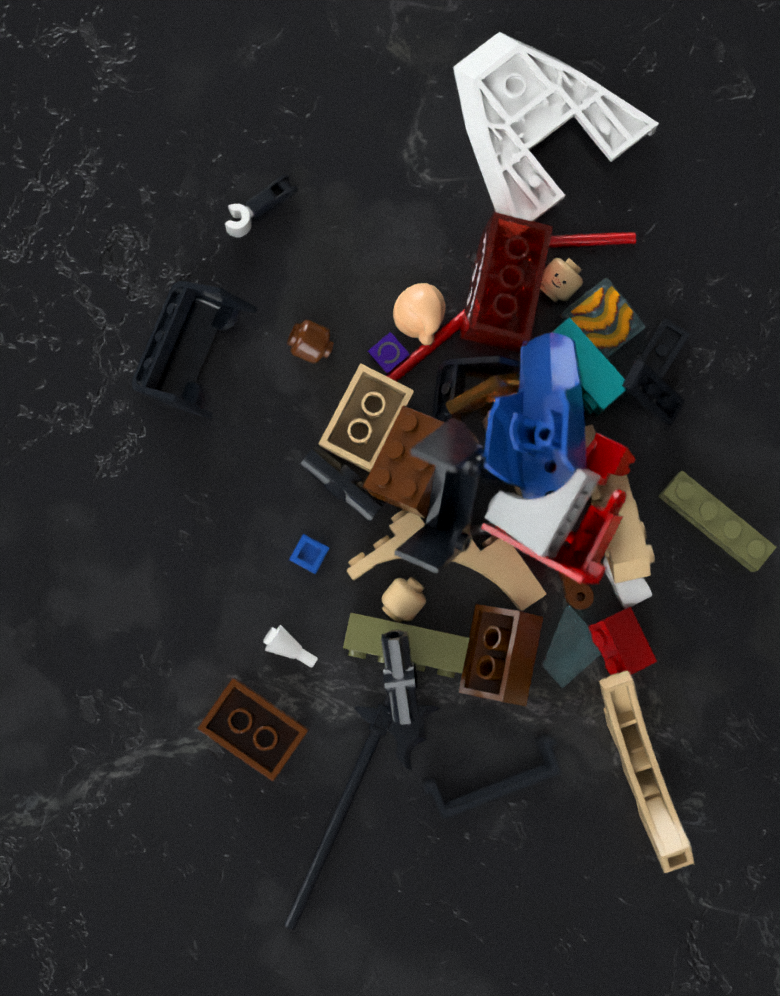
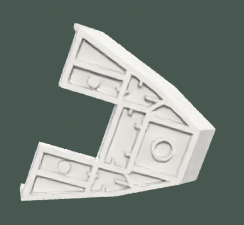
M501 32L497 33L453 67L466 131L496 214L515 239L521 235L523 229L565 197L564 193L529 151L572 117H575L609 161L612 162L647 134L651 136L659 124L578 70Z

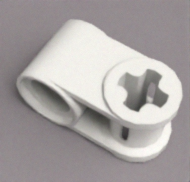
M605 556L603 560V565L607 567L605 573L613 586L617 599L624 609L633 607L652 596L651 590L643 577L614 583Z

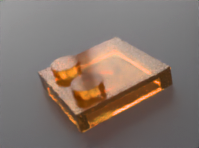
M520 374L493 376L445 403L450 414L475 411L495 401L498 397L517 393L515 388L519 387Z

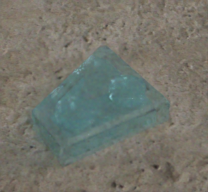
M570 605L564 608L542 663V667L561 688L567 685L601 655L599 648L592 640L589 627Z

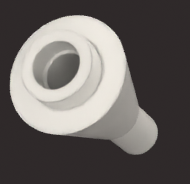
M282 625L277 629L272 627L264 638L263 643L267 644L265 651L291 659L296 658L311 668L318 659L313 654L304 650Z

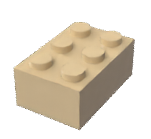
M360 363L319 442V446L370 473L402 406H409L414 396V390Z

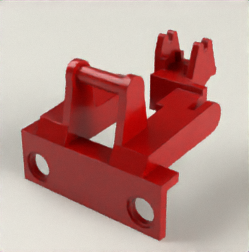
M596 433L593 441L586 449V470H591L600 476L596 485L605 486L610 474L616 476L628 474L631 470L628 466L630 463H634L635 458L628 450V447L600 433ZM556 463L552 466V473L555 472L557 468ZM620 489L615 490L605 508L590 505L578 532L575 533L570 530L565 541L571 544L570 548L562 545L556 557H541L495 524L483 523L481 529L579 583L599 584L607 568L600 564V561L623 519L619 512L625 503L626 492Z

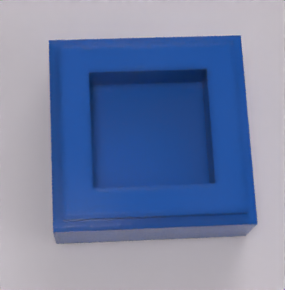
M303 534L289 561L316 574L330 548Z

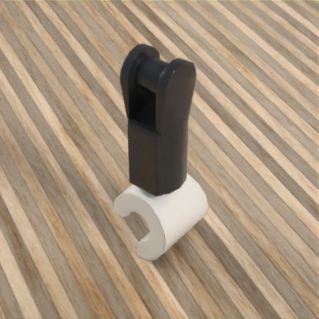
M284 174L277 178L268 187L245 202L246 207L241 204L229 205L231 215L234 218H241V220L238 222L231 220L226 222L227 233L233 237L245 236L252 226L251 217L258 219L278 204L295 195L298 188L290 184L288 181L289 176ZM280 188L282 193L276 197L273 192Z

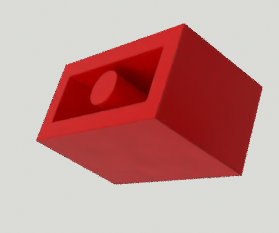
M631 607L588 626L592 634V640L599 648L605 661V667L611 675L628 670L630 675L657 662Z

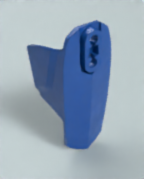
M557 333L543 334L521 347L519 391L508 396L496 398L489 412L484 456H486L484 467L504 482L519 487L522 497L526 499L548 496L563 487L577 469L586 470L584 409L576 345L572 339ZM556 463L557 468L555 472L552 473V466Z

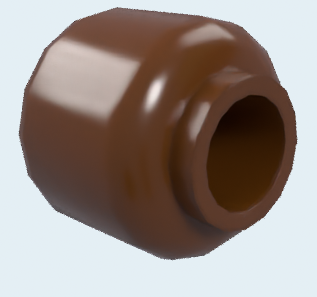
M304 320L300 324L296 323L287 341V345L290 346V351L294 356L313 364L320 361L322 357L328 358L334 342L330 341L329 329L310 320Z

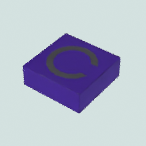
M391 332L368 350L369 355L386 374L391 372L410 355Z

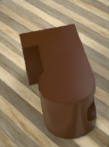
M559 572L567 604L577 610L588 608L594 600L592 589L586 583H579Z

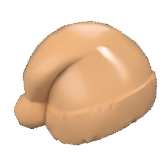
M417 283L403 291L396 300L393 308L395 325L407 336L419 338L423 345H430L434 342V333L439 329L445 315L444 297L435 286L427 283Z

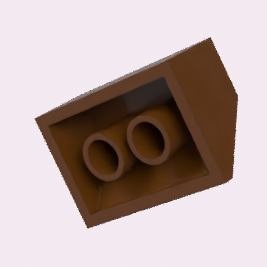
M476 604L458 693L527 706L543 617L516 610Z

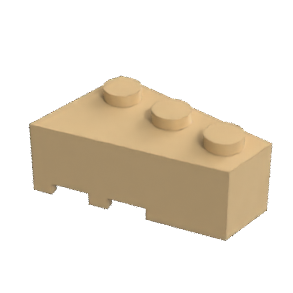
M610 474L606 485H596L591 493V504L605 508L615 490L620 489L626 492L625 503L619 512L623 519L605 552L614 583L651 576L650 563L655 561L651 545H646L645 539H647L643 522L639 520L638 507L635 499H633L627 474L624 476Z

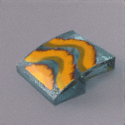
M604 278L559 314L564 322L570 317L606 358L645 328V325L608 278Z

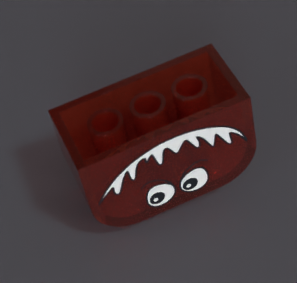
M497 212L492 214L483 230L474 262L462 319L461 339L518 353L521 352L522 346L525 347L529 343L553 226Z

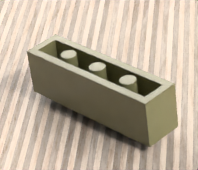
M684 471L677 473L658 496L750 572L758 571L777 548Z
M350 612L343 645L344 649H349L348 656L366 659L367 654L378 656L377 662L385 663L381 636L390 630L401 629L408 632L412 662H415L416 670L425 672V668L428 666L438 668L437 675L454 678L455 672L462 674L469 642L468 637Z

